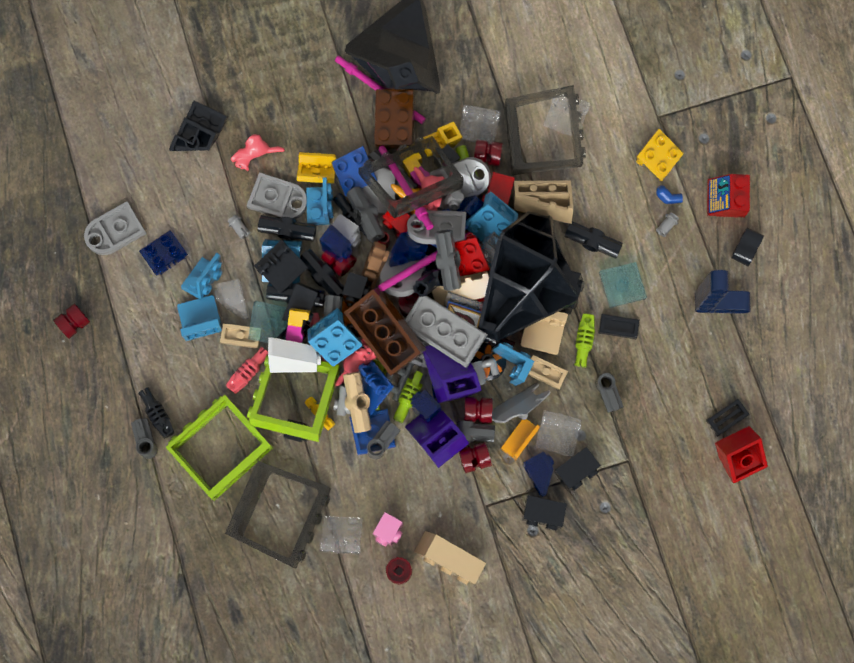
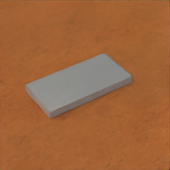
M419 296L405 319L416 336L466 368L488 335L428 296Z

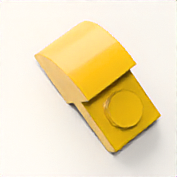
M451 122L438 128L436 132L420 138L419 143L427 157L438 153L447 144L451 148L455 147L461 141L462 135L455 123Z

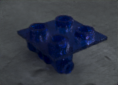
M171 230L139 251L156 276L162 275V273L167 271L166 266L171 269L169 264L173 263L176 265L175 260L179 263L186 259L185 256L188 255Z

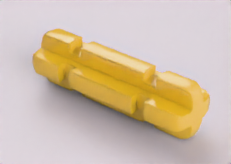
M311 396L304 403L309 409L311 408V412L316 417L319 404ZM327 414L324 427L330 430L334 427L335 423L331 418H328Z

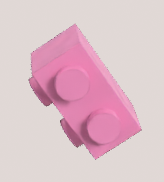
M384 513L373 532L376 542L385 547L387 544L391 546L393 543L397 544L403 534L400 531L403 523Z

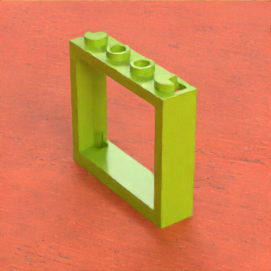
M267 355L264 366H266L265 371L261 372L259 377V389H255L253 395L254 405L249 407L247 417L250 419V425L319 442L334 393L335 382L339 376V365L331 366L328 362L321 361V365H317V372L328 374L313 427L259 414L272 374L270 373Z
M226 395L220 396L217 400L215 399L212 402L213 405L208 410L204 409L197 416L198 419L193 423L189 422L182 429L183 432L178 436H173L166 446L167 450L213 501L218 499L273 449L256 428L250 425L247 418ZM228 406L261 445L211 489L179 453L178 449Z

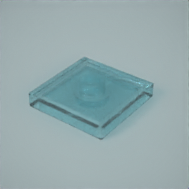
M636 262L599 271L609 308L647 298Z
M254 301L248 339L268 343V338L278 337L288 325L287 321L282 320L287 307Z

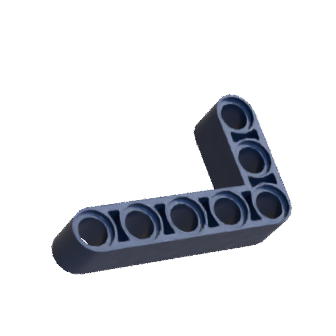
M711 271L695 291V312L749 313L751 312L750 292L729 291L728 271Z

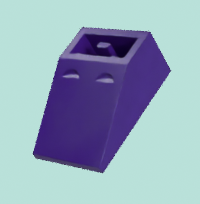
M432 345L424 346L427 350L423 352L438 404L482 391L477 373L471 362L466 368Z
M436 403L405 426L438 468L469 444L460 429Z

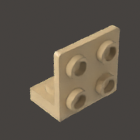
M557 312L524 328L520 346L558 355L568 314Z

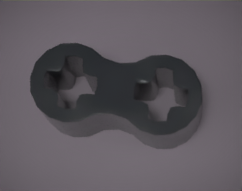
M746 227L731 258L749 266L764 235Z

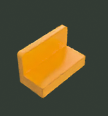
M527 419L521 420L503 444L501 450L517 460L541 426L538 424L535 426Z

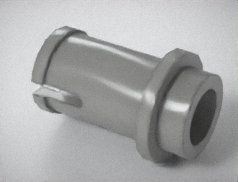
M671 212L666 214L664 221L656 228L657 233L666 237L672 227L678 224L679 218Z
M234 215L228 220L229 227H232L242 240L251 232L241 221L242 218Z

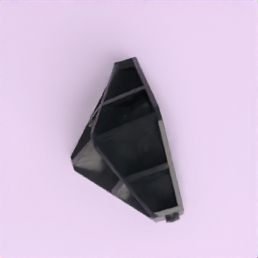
M401 0L346 45V54L352 56L384 89L432 91L436 94L440 93L441 86L428 17L422 0Z
M528 211L501 231L496 244L478 325L480 330L488 334L486 338L500 341L577 303L580 289L556 240L553 218L551 216Z

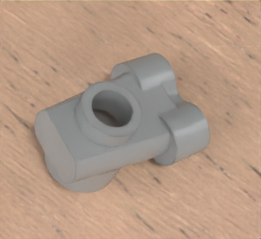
M457 187L448 188L446 190V198L441 201L437 210L449 209L450 211H459L460 204L464 199L461 190Z
M340 385L339 399L335 398L333 410H337V415L345 416L351 413L345 406L346 388L344 385Z

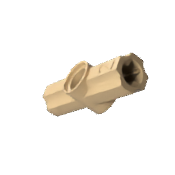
M361 373L344 374L343 378L347 393L345 406L350 410L354 433L369 431L372 429L368 413L370 399L364 393Z

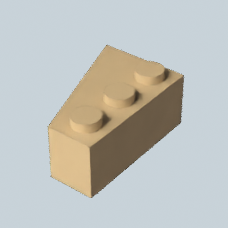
M571 180L514 181V210L551 216L553 220L572 224L573 198Z
M484 271L461 276L462 287L460 289L447 291L444 290L443 286L435 288L432 291L434 300L446 308L448 301L458 304L484 298L489 280L488 272Z
M426 531L414 551L416 554L424 557L423 561L432 566L435 564L440 566L442 572L450 576L452 573L457 575V580L465 585L468 582L476 584L486 565L482 560L442 537Z

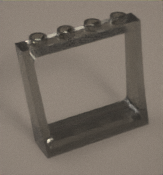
M574 85L507 98L505 100L504 113L511 175L582 167L583 158L586 157L585 147H581V140H583L584 134L583 129H579L581 112L577 111L576 105H579L578 93L575 94ZM565 96L568 101L575 159L524 163L522 160L516 108Z
M433 136L426 139L420 137L410 146L404 144L392 154L385 152L381 155L380 159L376 161L369 159L364 163V166L359 168V175L394 219L462 189L464 181L463 176L454 167ZM430 149L448 178L399 200H394L370 173L420 151Z
M257 461L225 534L296 569L298 563L303 562L306 557V551L304 550L307 543L310 544L314 538L312 531L315 525H319L322 520V514H320L322 508L327 507L329 504L330 496L328 495L331 488ZM271 474L318 490V495L291 556L288 558L244 536L247 525Z

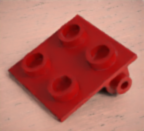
M468 233L465 240L454 242L455 249L460 254V277L490 270L476 235Z

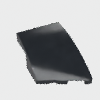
M193 100L187 117H184L178 133L173 138L169 151L210 150L222 131L228 116Z

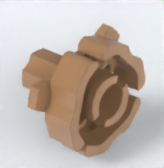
M374 241L361 274V276L368 277V281L371 282L370 288L372 289L375 288L377 279L389 256V251H385L386 245Z

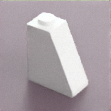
M268 338L270 373L317 372V365H321V355L311 345Z

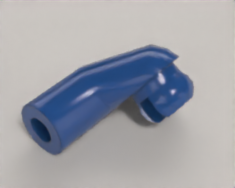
M665 186L657 187L656 194L664 204L683 202L682 193L671 194Z

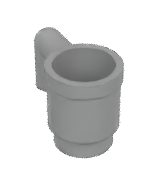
M494 358L471 363L477 373L480 385L486 384L484 368L490 367L492 376L500 374L496 359Z

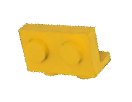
M299 152L297 181L323 183V177H327V182L334 184L336 172L332 161L336 160L335 154Z

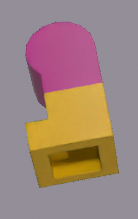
M416 152L404 159L402 165L410 179L418 185V188H421V182L414 171V167L419 168L425 177L430 176V173L423 169L421 166L422 157L419 152Z
M290 309L286 340L302 343L304 339L302 331L304 320H309V310Z

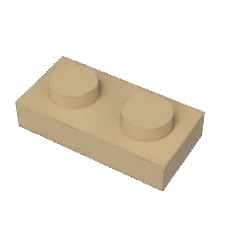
M223 323L220 343L259 349L262 330L261 328Z
M533 355L531 359L535 362L528 375L556 389H560L568 371Z

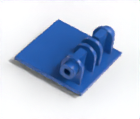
M364 146L332 161L345 196L354 187L363 188L378 181Z
M373 360L369 365L361 364L358 367L361 373L364 393L370 399V406L368 408L370 415L374 413L394 387Z

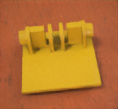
M658 129L637 155L636 163L641 166L644 164L660 181H663L684 153Z

